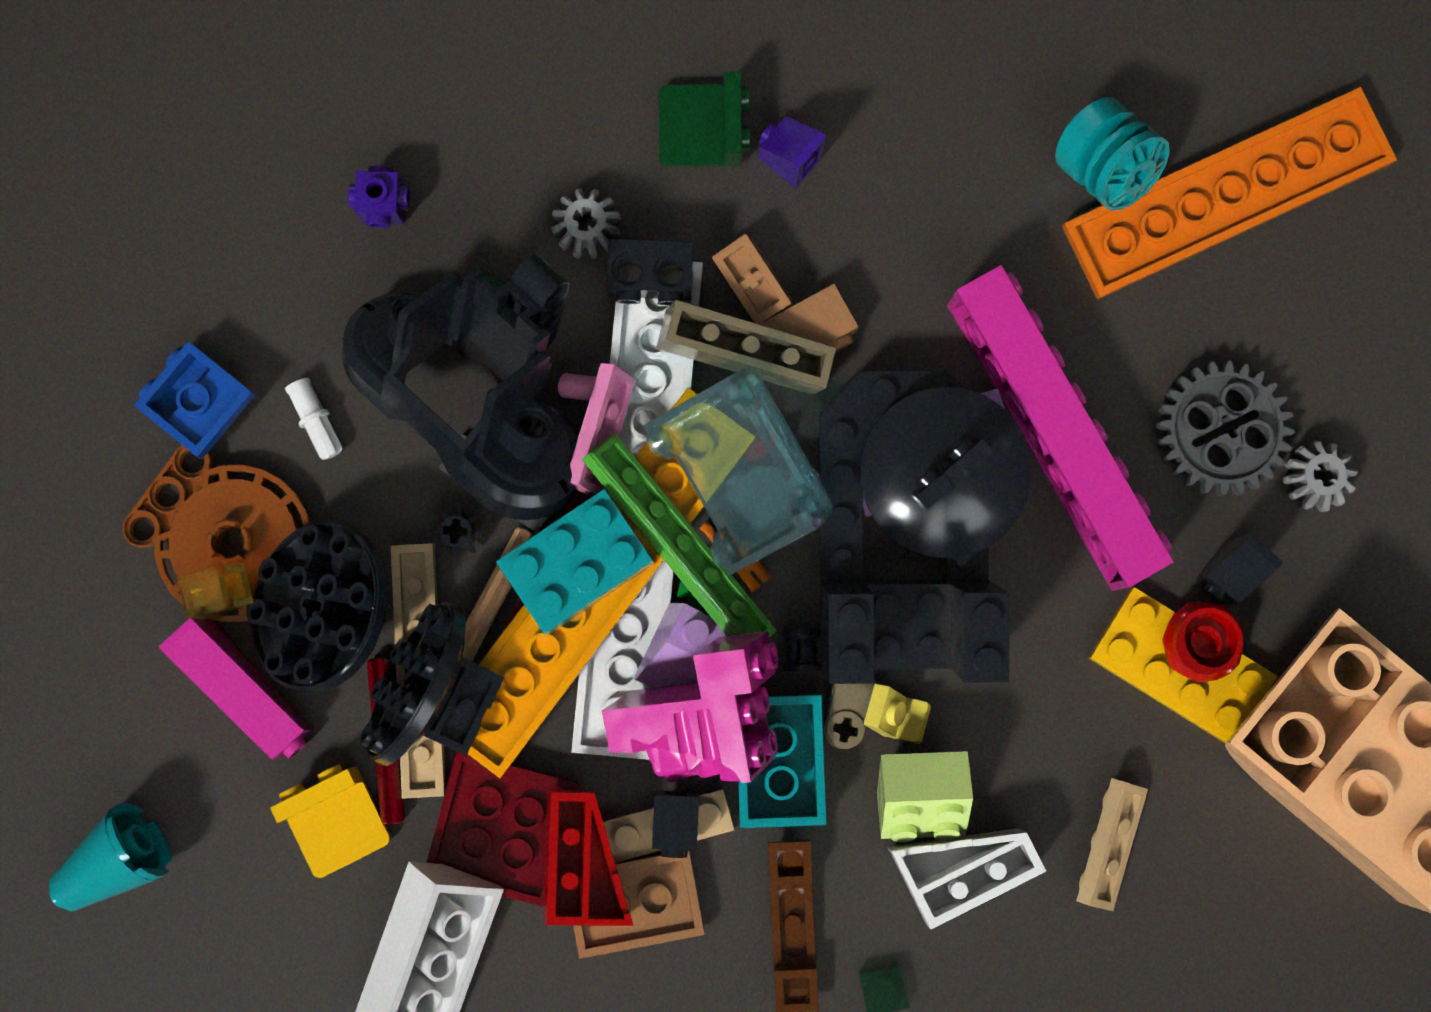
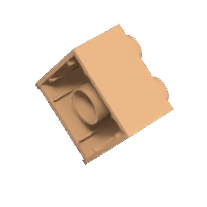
M1339 608L1320 627L1226 742L1225 747L1239 766L1264 790L1399 903L1431 913V683Z

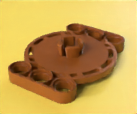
M181 445L126 517L122 529L124 538L129 544L136 547H154V557L161 579L170 594L185 608L203 618L220 622H248L247 609L253 600L254 591L259 579L258 571L260 564L271 556L273 551L287 536L299 529L297 518L290 507L293 503L300 512L304 526L311 523L308 511L298 494L282 479L263 469L246 465H221L215 467V459L210 450L204 456L203 468L197 473H188L184 468L183 461L190 451ZM229 472H247L256 475L253 482L243 479H232ZM219 474L220 481L214 482V476ZM266 479L276 483L287 495L281 498L276 492L265 487ZM174 484L180 493L179 500L174 506L164 507L159 501V492L165 485ZM146 517L153 522L155 527L154 533L150 539L140 541L135 537L134 525L139 519ZM240 528L244 537L243 548L247 552L243 556L237 555L233 558H228L222 550L223 537L229 530ZM169 541V550H163V543ZM167 559L171 560L173 570L180 580L176 584H174L168 574L165 563ZM188 590L195 597L205 602L203 608L191 603L182 592ZM218 606L238 608L239 616H224L213 612Z

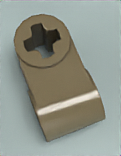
M874 674V684H831L828 697L829 705L824 724V736L831 746L837 749H850L862 741L866 728L864 720L874 685L877 684V675ZM844 718L849 720L848 727L854 729V735L846 737L844 742L839 741L840 734L834 732L833 727L834 724H841Z

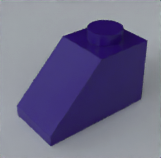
M786 116L779 125L772 122L758 139V142L761 144L759 146L758 158L796 189L822 159L826 136L821 131Z

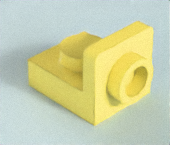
M875 684L864 725L884 737L920 744L924 736L931 705L926 701L907 698L889 686Z

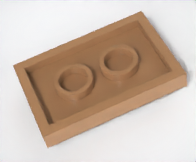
M688 850L687 858L661 857V854L615 863L634 926H573L579 959L705 935L690 851Z

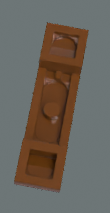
M811 840L768 842L776 1012H818Z

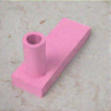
M601 363L597 376L565 373L558 382V391L561 397L589 401L570 463L572 472L570 483L576 485L577 490L587 496L596 495L604 489V486L582 459L614 433L618 437L620 436L636 379L615 364Z

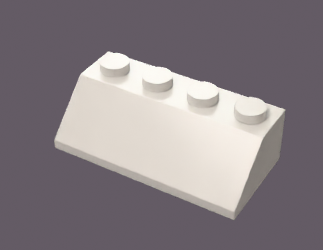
M408 862L355 1012H460L504 889L500 885L444 864Z

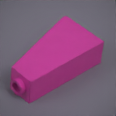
M190 617L158 646L272 760L282 758L284 755L290 759L308 743L304 737L312 728L214 620Z

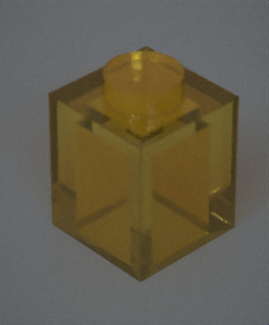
M244 562L216 566L177 578L187 620L190 617L199 618L254 604Z

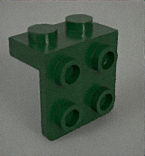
M741 71L724 72V84L663 85L659 89V161L664 167L741 166L742 151H750V127L741 126V111H749V85H741Z

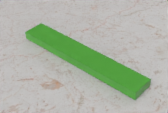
M616 433L582 459L726 636L768 631L770 638L777 631Z

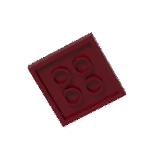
M456 751L426 863L444 864L500 885L504 889L503 897L543 907L547 789L578 790L580 782L516 765H511L503 777L499 778L467 754L465 756Z

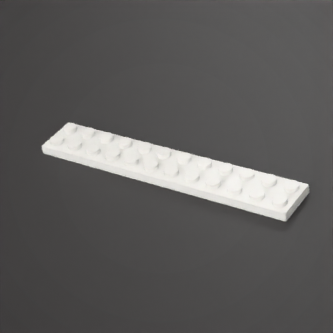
M693 262L692 300H683L685 303L699 306L703 262ZM627 264L619 270L618 277L624 282H633L639 278L641 270L636 265ZM667 266L660 272L659 277L665 283L673 284L682 278L683 272L676 266ZM641 298L640 304H621L616 302L610 364H615L636 379L619 438L634 456L638 454L687 387L691 389L694 360L656 349L665 311L669 306L658 304V299ZM665 561L579 674L571 753L649 760L646 750L626 754V752H609L602 710L631 690L650 688L633 678L669 603H671L674 571Z

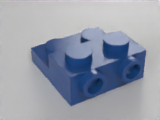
M188 341L184 347H178L169 355L166 360L167 367L156 379L149 380L142 387L138 395L139 400L134 406L202 460L256 395Z

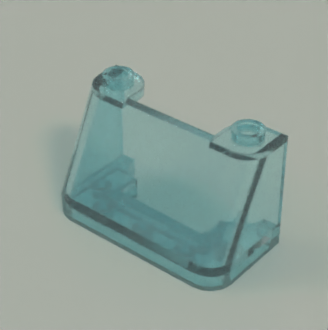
M745 367L644 425L648 433L646 438L651 450L657 456L662 455L667 459L677 458L718 531L713 535L711 553L717 564L725 567L729 576L816 530L833 513L831 501L764 382L751 367Z

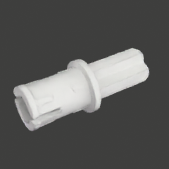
M302 378L288 385L285 390L289 394L301 419L298 424L300 428L306 429L319 457L322 460H326L341 453L343 447L328 419L331 413L328 409H323L310 379Z

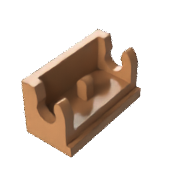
M744 234L712 256V259L755 324L761 325L762 322L796 305L754 238L748 234Z

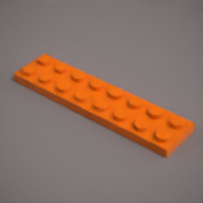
M1359 87L1157 180L1143 197L1122 210L1111 211L1102 205L1065 222L1062 228L1098 300L1385 168L1397 161V158L1362 88Z

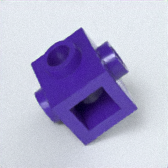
M380 165L369 166L368 171H356L355 184L349 185V207L354 209L355 214L368 227L389 228L391 224H404V212L410 208V187L404 183L398 172H393V168ZM373 192H382L381 196L373 198Z

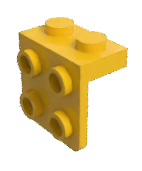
M338 764L317 775L320 783L306 790L301 783L280 793L279 797L282 802L270 807L277 823L285 820L288 821L312 874L317 878H323L388 845L391 840L386 825L381 822L380 813L357 766L343 771L341 764Z

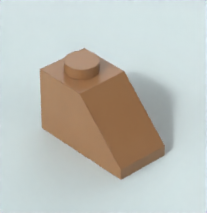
M835 284L761 323L762 326L835 347V353L851 345L854 342L851 336L855 335L858 330V325Z

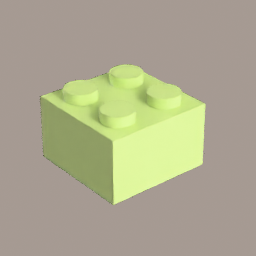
M968 751L881 755L877 787L881 839L909 842L917 837H934L937 840L948 841L959 836H966L973 802Z

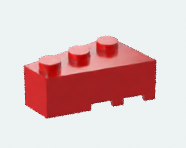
M547 789L544 922L546 925L634 926L595 793L591 790Z

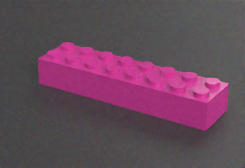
M1002 265L957 289L947 307L995 389L998 388L1003 404L1021 429L1029 449L1111 591L1129 588L1174 563L1169 555L1173 551L1172 546L1166 535L1161 530L1155 531L1147 516L1151 515V511L1146 500L1140 493L1134 494L1126 481L1129 478V472L1123 461L1117 455L1112 457L1104 443L1108 441V437L1103 426L1097 419L1091 420L1083 407L1086 404V398L1082 390L1075 382L1070 383L1062 370L1065 367V363L1060 352L1054 345L1049 347L1040 333L1044 331V327L1039 316L1033 309L1027 310L1022 302L1020 295L1023 292L1017 278L1011 272L1006 274Z

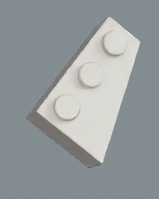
M1020 828L959 836L948 841L930 840L887 846L925 923L930 929L1046 872L1027 832Z

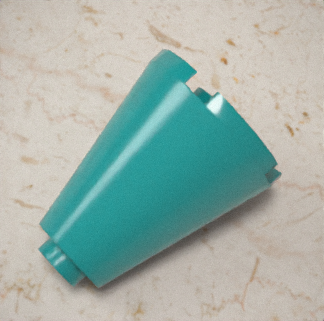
M127 802L115 805L50 877L49 896L52 902L59 908L76 911L165 876L169 871L165 868L167 864L172 862V854L168 841L160 827L154 820L147 824L138 815L144 811L136 805Z

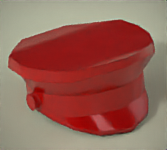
M1206 602L1187 603L1175 612L1167 624L1162 638L1170 668L1198 683L1215 681L1229 675L1240 664L1243 651L1244 629L1224 605Z

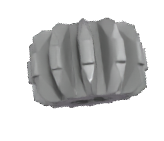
M578 188L575 190L576 201L572 202L567 196H563L560 199L566 210H553V218L560 223L551 227L554 236H563L559 242V247L562 250L573 246V256L579 259L583 254L584 248H587L591 259H596V246L600 245L608 252L609 240L606 237H620V229L613 226L621 221L620 212L610 211L614 205L610 197L599 202V190L593 189L589 199H585L582 189ZM584 217H592L595 227L592 229L589 225V231H581L578 221L581 219L585 222Z
M1319 440L1311 442L1309 449L1304 446L1295 449L1294 452L1297 459H1289L1285 462V467L1292 471L1293 474L1283 477L1282 480L1287 485L1294 483L1295 489L1289 493V498L1293 500L1303 496L1302 508L1305 510L1312 509L1316 504L1319 512L1329 511L1331 504L1337 507L1345 504L1343 493H1353L1356 489L1352 483L1347 481V478L1356 476L1358 472L1354 468L1346 469L1345 464L1350 461L1351 455L1345 453L1337 457L1338 444L1330 443L1324 448ZM1314 472L1325 473L1326 481L1315 480Z

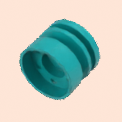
M1103 97L1087 105L1067 125L1058 141L1055 159L1060 169L1080 185H1085V189L1089 194L1097 198L1103 206L1112 211L1122 210L1134 204L1152 188L1167 165L1170 149L1167 140L1145 122H1139V118L1114 97Z

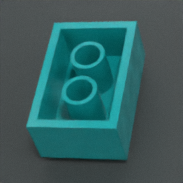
M605 489L496 561L542 632L547 635L655 564Z
M821 695L769 696L770 707L766 715L769 729H773L776 735L777 753L774 755V759L751 782L742 783L738 781L740 828L826 825Z

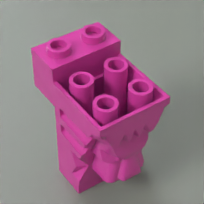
M768 631L718 637L693 655L697 683L631 690L602 710L609 752H626V754L646 750L654 773L660 777L665 776L669 783L680 781L693 775L706 778L720 774L721 781L751 782L774 759V755L777 753L776 735L773 729H769L766 715L770 707L767 689L761 687L765 681L776 673L775 669L778 667L776 645L774 642L770 643Z

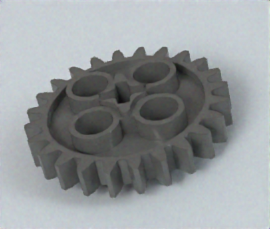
M1232 361L1223 363L1220 372L1215 362H1210L1205 367V375L1196 367L1190 371L1191 381L1183 376L1176 381L1181 392L1171 389L1165 393L1167 399L1173 404L1162 405L1158 408L1161 414L1167 416V420L1155 424V428L1166 431L1167 436L1158 440L1157 445L1169 446L1171 451L1165 454L1162 459L1163 461L1173 459L1177 461L1178 464L1172 471L1173 475L1184 471L1188 473L1185 482L1187 487L1200 480L1201 493H1208L1213 485H1215L1217 496L1222 497L1227 494L1230 485L1232 492L1237 496L1244 493V482L1251 490L1260 488L1258 476L1265 481L1274 478V474L1269 466L1280 468L1285 465L1283 459L1277 454L1292 450V447L1282 440L1283 437L1295 434V430L1284 427L1283 421L1294 415L1292 412H1281L1279 407L1288 398L1286 396L1273 397L1272 393L1278 385L1276 382L1267 386L1261 384L1265 372L1261 371L1251 378L1248 376L1249 364L1242 365L1235 373ZM1228 391L1234 392L1240 397L1241 408L1239 411H1233L1227 406L1225 397ZM1191 409L1201 412L1204 416L1205 425L1202 430L1193 428L1189 423L1188 414ZM1250 411L1257 412L1255 419L1230 430L1227 434L1216 437L1199 447L1192 445L1194 439L1220 427L1222 424H1226ZM1247 428H1252L1259 433L1261 441L1258 448H1252L1247 444L1245 440ZM1211 446L1217 447L1223 452L1224 462L1221 467L1212 465L1208 459V450Z

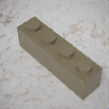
M675 300L666 309L656 349L811 395L827 387L836 348L679 300Z

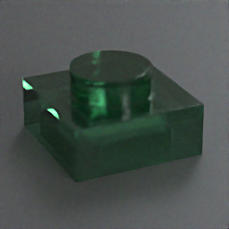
M899 963L858 972L866 1012H894L910 1008Z

